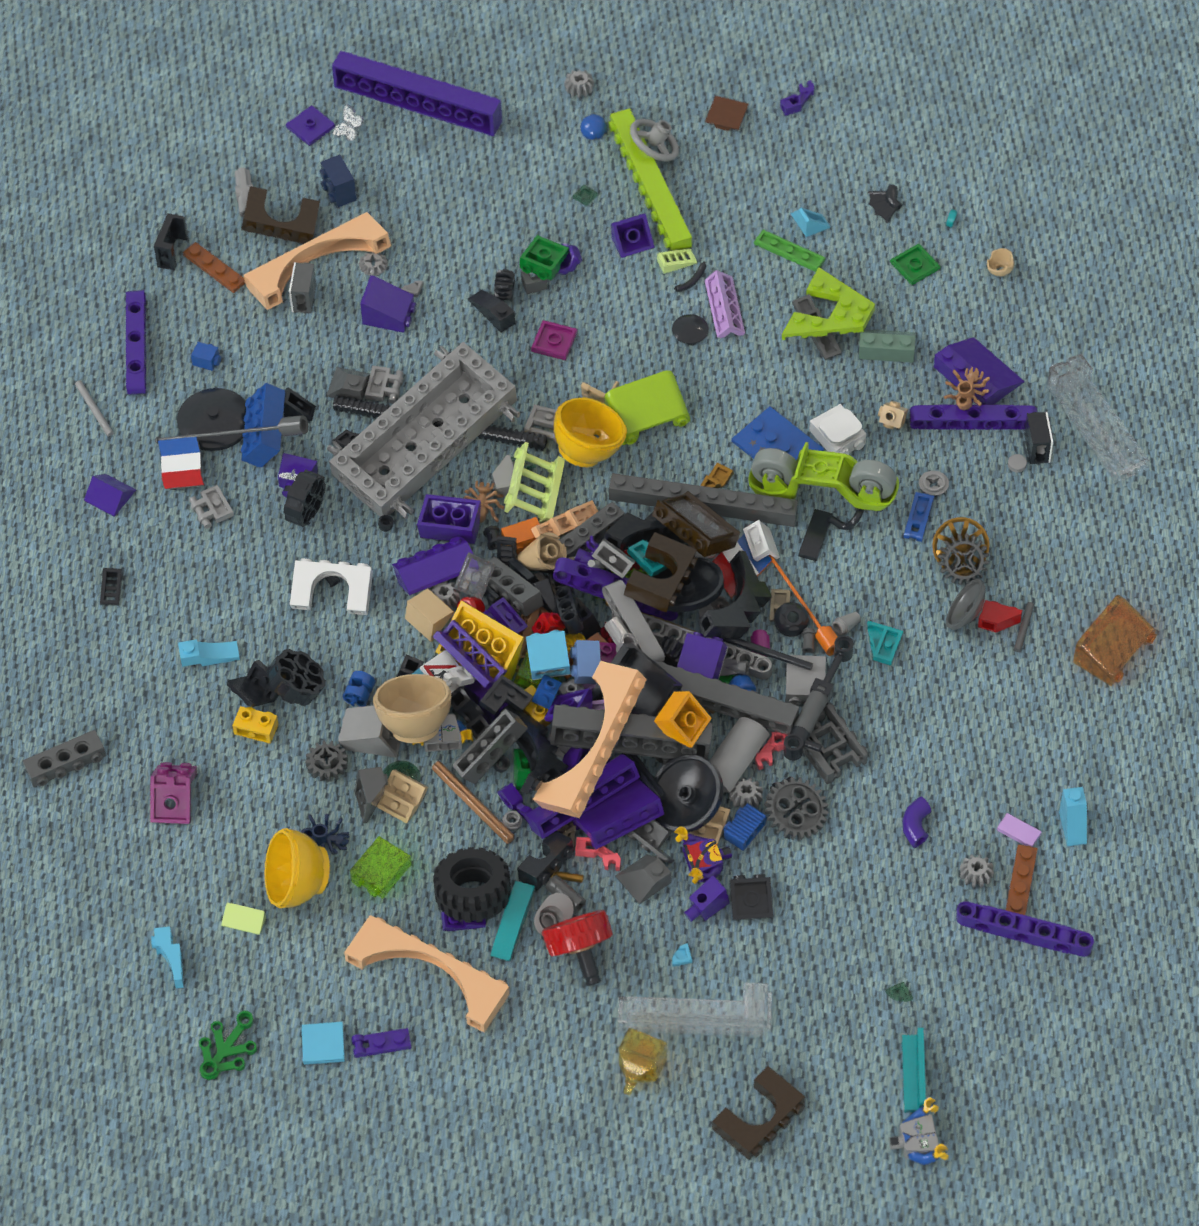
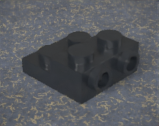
M765 874L753 875L754 878H746L745 875L733 876V879L729 881L733 921L773 918L770 877H766Z

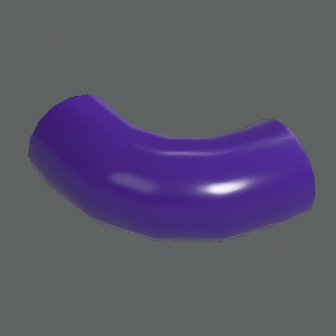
M921 796L906 808L902 819L903 833L913 848H917L928 838V834L922 827V821L931 813V807Z

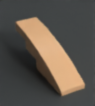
M593 500L569 509L565 513L533 527L531 530L535 538L546 532L554 533L561 537L573 531L596 514L598 509Z

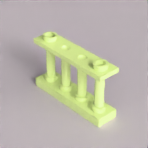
M525 442L514 453L516 460L509 492L504 499L506 504L504 512L508 513L514 506L538 515L539 524L554 516L565 459L558 456L554 462H547L527 453L529 443ZM525 460L547 469V472H549L548 477L546 478L525 469ZM525 476L544 484V487H546L545 492L543 493L521 484V477ZM518 491L540 499L542 507L539 508L517 499Z

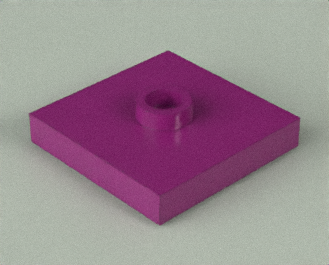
M543 320L532 344L531 352L566 360L577 335V329Z

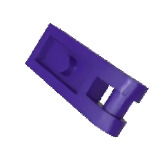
M408 1028L368 1035L357 1034L351 1038L352 1044L355 1045L353 1050L355 1058L411 1049ZM369 1043V1047L364 1048L363 1044Z

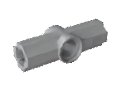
M245 167L238 168L235 171V191L240 217H244L249 187L253 186L251 184L250 170Z
M614 617L605 623L604 627L616 644V652L619 651L623 643H633L638 647L637 637L628 632L620 617Z

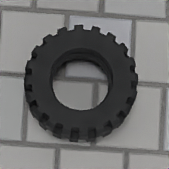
M468 847L466 850L458 849L456 853L451 852L446 856V859L443 858L434 870L433 882L436 903L444 914L450 918L453 916L457 921L465 920V922L471 923V921L482 922L485 918L487 920L494 917V914L498 915L509 902L508 899L511 895L509 867L501 856H496V853L491 850L486 851L485 848L480 847L479 849H474V847ZM471 881L485 883L476 888L460 887V885Z

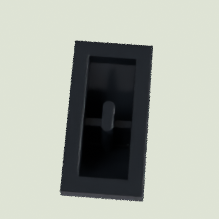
M289 387L286 388L284 417L304 415L308 421H312L316 406Z

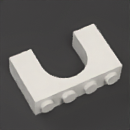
M302 558L301 561L295 560L290 599L292 609L311 610L316 584L325 577L338 576L349 585L348 614L368 615L373 576L372 568L368 564L358 563L356 566L350 565L348 562L332 564L327 560H320L319 562H312L311 559Z

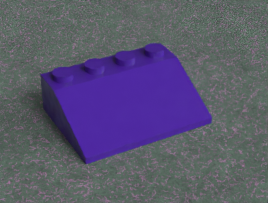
M974 337L950 344L934 356V368L956 387H958L960 382L954 375L953 370L957 371L963 381H968L965 377L966 368H968V374L972 367L973 372L978 368L979 377L983 371V378L975 384H981L983 379L990 377L985 387L974 388L981 392L989 389V393H985L984 396L975 393V397L982 405H994L1025 382Z

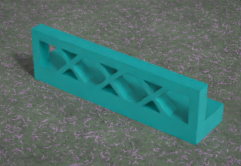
M917 1028V1035H902L904 1112H915L924 1106V1101L926 1100L924 1028Z

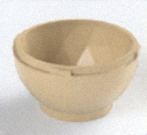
M425 674L403 675L385 681L377 689L373 697V704L380 722L392 732L397 740L405 743H420L430 740L438 733L439 727L445 721L451 707V690L444 680L435 676Z

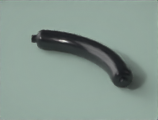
M706 262L700 263L695 274L687 282L676 285L674 290L682 292L695 285L707 267Z

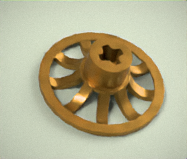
M956 517L944 522L937 529L933 537L932 549L937 562L942 561L938 558V554H944L940 549L937 550L938 539L948 541L949 544L952 543L950 538L940 534L943 529L949 526L955 540H958V533L953 525L955 522H964L961 531L962 539H964V535L967 533L969 523L977 527L978 530L969 535V540L973 535L978 537L982 533L985 544H981L979 547L986 546L987 549L983 553L989 552V538L985 529L978 522L970 518ZM961 544L955 548L963 552L972 546ZM953 553L948 560L949 567L956 558ZM957 553V555L961 559L960 564H962V562L965 563V557ZM973 555L971 559L976 563L974 565L976 567L979 559ZM962 567L955 573L966 574L972 571L969 568Z

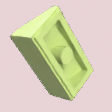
M227 903L221 925L260 935L266 914L262 910Z

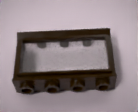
M689 491L663 501L657 500L652 514L653 517L689 546L697 549V552L704 558L735 548L740 535L736 528Z

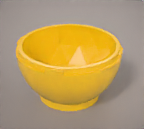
M585 397L570 399L562 403L555 412L554 435L559 452L565 460L576 466L592 467L610 458L620 449L626 438L627 428L621 417L612 408L597 400Z
M289 828L279 830L270 841L265 860V887L270 903L278 908H292L307 902L315 894L323 893L330 873V862L326 849L318 846L312 838L302 832Z

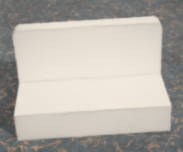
M760 520L743 529L755 561H759L769 554L776 560L780 558L770 528Z

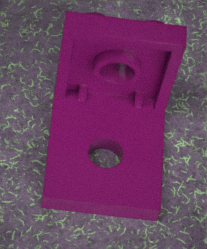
M162 762L156 767L150 776V822L190 824L191 783L197 775V766H192L191 763L172 765L170 762ZM172 798L176 802V806L173 808L168 807L165 800Z

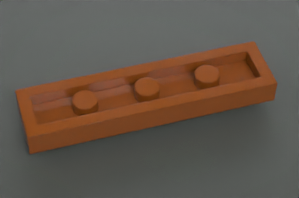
M194 242L183 251L184 257L231 292L235 293L245 284V280L241 275L198 243Z
M1019 844L1017 846L1006 911L1022 915L1026 914L1038 849L1036 847Z

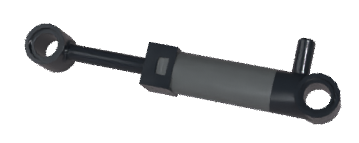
M839 636L835 640V658L824 680L815 678L810 688V695L791 732L784 739L783 753L788 760L795 761L800 759L804 747L820 752L822 749L821 744L808 739L825 706L829 704L833 696L834 684H831V681L841 662H847L853 657L854 642L849 636Z

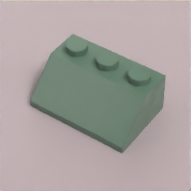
M870 329L860 332L858 359L914 362L915 332Z

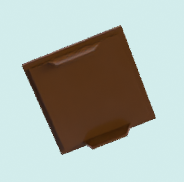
M715 96L705 123L714 124L715 128L726 131L730 129L739 130L749 103Z

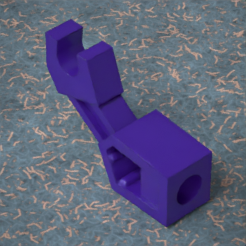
M807 81V87H803L802 83L799 84V95L793 94L780 100V108L786 116L801 111V108L810 96L814 95V84L812 81Z
M512 783L506 784L497 791V794L509 809H515L528 823L525 815L533 809L522 804L524 802L523 797Z

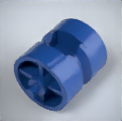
M354 671L348 682L349 685H347L343 693V699L352 706L355 704L359 707L366 706L376 680L366 672Z

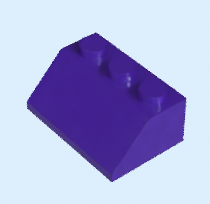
M426 494L417 522L420 538L449 541L454 537H463L469 544H475L480 525L481 500Z

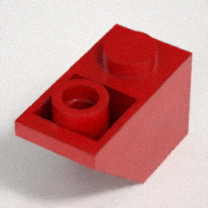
M985 600L979 617L978 628L997 633L1020 623L1023 610L1013 606L1002 605L996 601Z

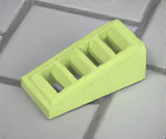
M691 249L667 251L657 254V261L664 274L697 264ZM688 254V256H689L690 259L687 260L686 257H685V255Z

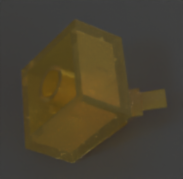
M629 1027L619 1046V1066L626 1078V1085L623 1091L625 1094L631 1095L633 1087L637 1085V1082L657 1081L667 1061V1042Z

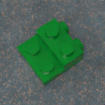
M537 235L521 255L520 268L527 274L530 272L536 274L541 280L549 279L552 281L560 270V264L569 253V248Z

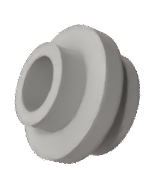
M509 811L503 816L502 822L509 830H516L522 825V817L516 811ZM514 819L516 822L510 823L509 820Z

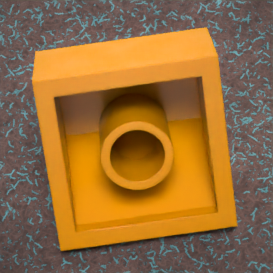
M690 691L673 692L654 722L665 735L692 748L712 718Z

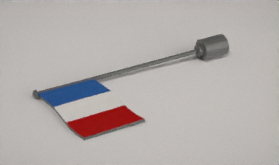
M304 415L283 417L278 426L165 438L158 436L155 438V442L159 444L161 453L163 485L165 489L169 490L205 486L202 477V457L198 438L279 429L283 436L302 435L308 432V420Z

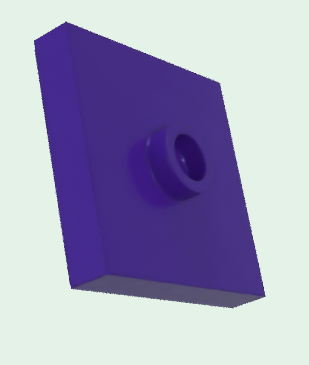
M311 105L286 123V128L308 146H311L334 129L335 123Z

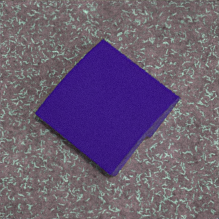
M504 597L483 612L518 634L528 627Z

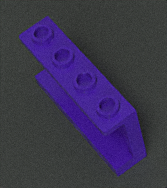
M637 779L583 813L580 818H575L572 822L576 826L577 831L582 829L589 836L592 847L598 849L664 815V810L660 798L642 781Z

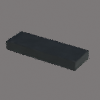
M818 509L814 510L798 557L817 561L830 526V522L827 519L833 513Z

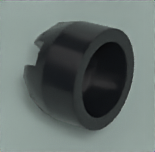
M389 515L380 516L378 521L379 529L384 532L391 530L394 522L393 518Z
M501 756L493 765L495 771L503 773L509 768L510 761L506 756Z

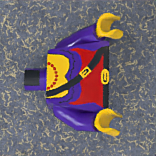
M678 827L674 831V833L679 834L675 837V840L677 842L684 841L683 854L690 871L688 876H692L693 884L706 882L711 876L717 878L721 871H723V860L732 858L730 847L718 849L715 839L690 834L684 827Z

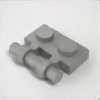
M372 366L365 399L383 401L385 396H389V403L394 404L400 395L399 388L404 380L403 372L398 370L396 375L391 374V368ZM388 383H393L392 388L387 387Z
M218 485L202 491V498L199 500L195 496L189 499L193 512L197 513L200 524H203L206 529L212 526L210 519L214 518L216 523H219L234 516L233 510ZM207 506L209 511L204 512L202 508Z

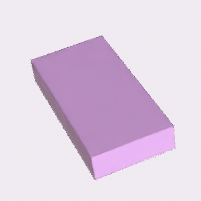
M1008 813L997 827V831L1030 847L1035 845L1042 833L1040 830Z

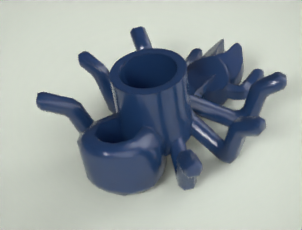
M325 814V825L316 824L312 815H308L313 828H304L301 830L302 833L312 838L318 846L325 848L327 843L332 855L338 854V851L333 849L332 842H334V845L339 850H347V847L341 846H346L349 843V832H341L334 835L339 831L340 824L343 821L342 818L337 821L335 829L328 833L329 814Z

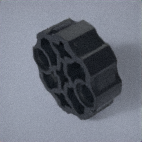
M306 469L296 476L289 488L283 513L285 514L286 521L303 528L306 525H310L309 521L312 517H315L322 504L326 489L324 476Z
M283 650L269 665L266 672L269 677V686L273 692L279 694L284 701L290 704L309 705L319 695L326 683L322 667L311 659L310 655L302 651Z

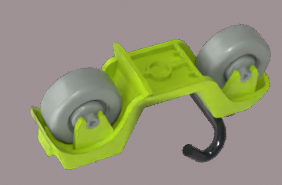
M805 442L797 460L787 452L779 449L766 448L760 450L754 457L748 476L749 487L755 494L794 500L796 499L800 484L835 488L853 507L857 508L854 516L847 523L840 521L833 515L828 517V522L842 530L852 529L861 519L864 510L882 512L894 502L899 488L898 477L894 470L885 463L876 460H862L858 462L848 454L810 450L809 442Z

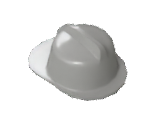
M554 893L549 895L542 903L534 917V925L540 935L543 936L542 930L546 927L572 917L574 906L567 895Z

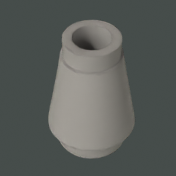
M853 612L835 618L832 623L833 630L838 635H846L861 621L859 613Z

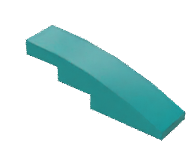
M515 881L494 941L491 957L511 961L515 945L518 942L522 926L527 917L535 886Z

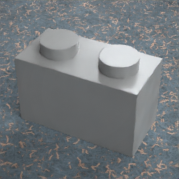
M605 538L592 554L595 559L622 579L635 562V560Z

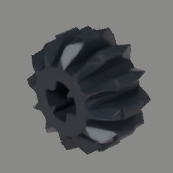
M508 269L498 270L495 276L494 295L501 300H511L514 295L515 274Z
M664 636L658 641L665 656V660L662 662L677 667L684 643H680L679 640L674 639L672 636L670 638Z

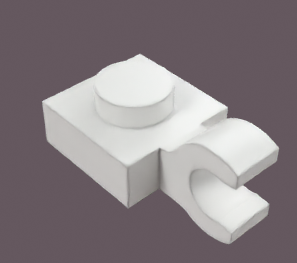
M463 666L450 668L449 672L443 675L446 678L444 681L449 688L454 683L460 687L473 684L475 678Z

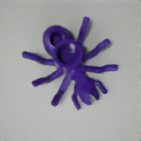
M592 535L590 536V542L586 541V545L591 552L579 548L574 561L588 564V561L591 559L597 560L592 554L599 545L594 541Z

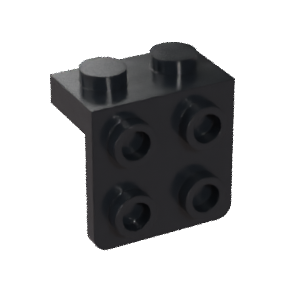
M260 660L253 662L247 676L228 680L227 686L231 691L237 694L250 707L272 703L279 696L269 686V677L266 674L268 667Z

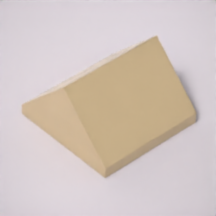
M427 588L407 601L405 619L432 642L434 640L433 635L443 629L455 612Z

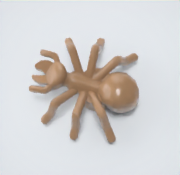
M972 367L969 374L968 368H966L965 377L968 381H963L957 371L953 370L954 375L960 382L958 387L948 381L945 384L952 387L955 391L958 390L959 393L955 396L952 394L944 395V399L951 398L956 400V404L961 410H968L972 406V399L977 405L981 406L982 403L977 400L975 393L984 396L985 393H989V389L981 392L974 388L985 387L990 377L983 379L981 384H975L983 378V371L979 377L978 368L973 372Z
M476 481L475 488L480 493L479 495L471 487L464 492L466 494L472 493L477 499L468 495L464 499L481 500L480 523L486 519L489 510L493 519L499 522L493 507L488 504L495 503L500 509L505 507L500 505L497 499H488L494 495L497 498H503V494L493 491L486 496L489 491L493 490L494 483H492L491 487L490 483H487L484 487V482H481L478 486V481Z

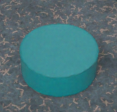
M950 210L945 226L953 227L958 213L957 210Z

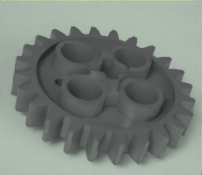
M793 777L790 778L789 782L784 778L782 784L777 782L775 787H772L770 793L766 796L768 800L764 803V806L769 808L764 813L770 814L766 820L773 821L771 828L777 826V833L783 831L784 838L788 834H791L792 840H794L796 835H798L799 840H802L804 835L810 838L811 833L816 835L817 829H822V823L827 821L825 816L829 812L824 809L828 807V804L823 803L826 796L820 797L819 794L822 790L816 791V784L809 786L808 779L805 783H802L801 777H799L797 782H795ZM794 793H799L801 798H797ZM806 799L810 800L803 804L800 809L792 812L790 816L783 818L784 815L790 813L793 808H797ZM779 803L784 804L787 809L781 808ZM806 808L812 809L814 814L807 812ZM791 819H796L799 824H794Z

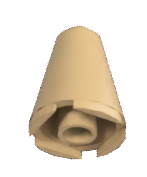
M546 532L522 550L516 559L529 571L554 570L556 560L561 557L566 558L567 552L565 545L559 541L560 537L558 535Z

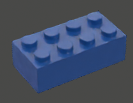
M265 383L251 397H248L245 403L244 429L278 426L281 418H283L285 390ZM279 429L242 433L244 438L241 447V460L256 467H263L280 451L281 433Z

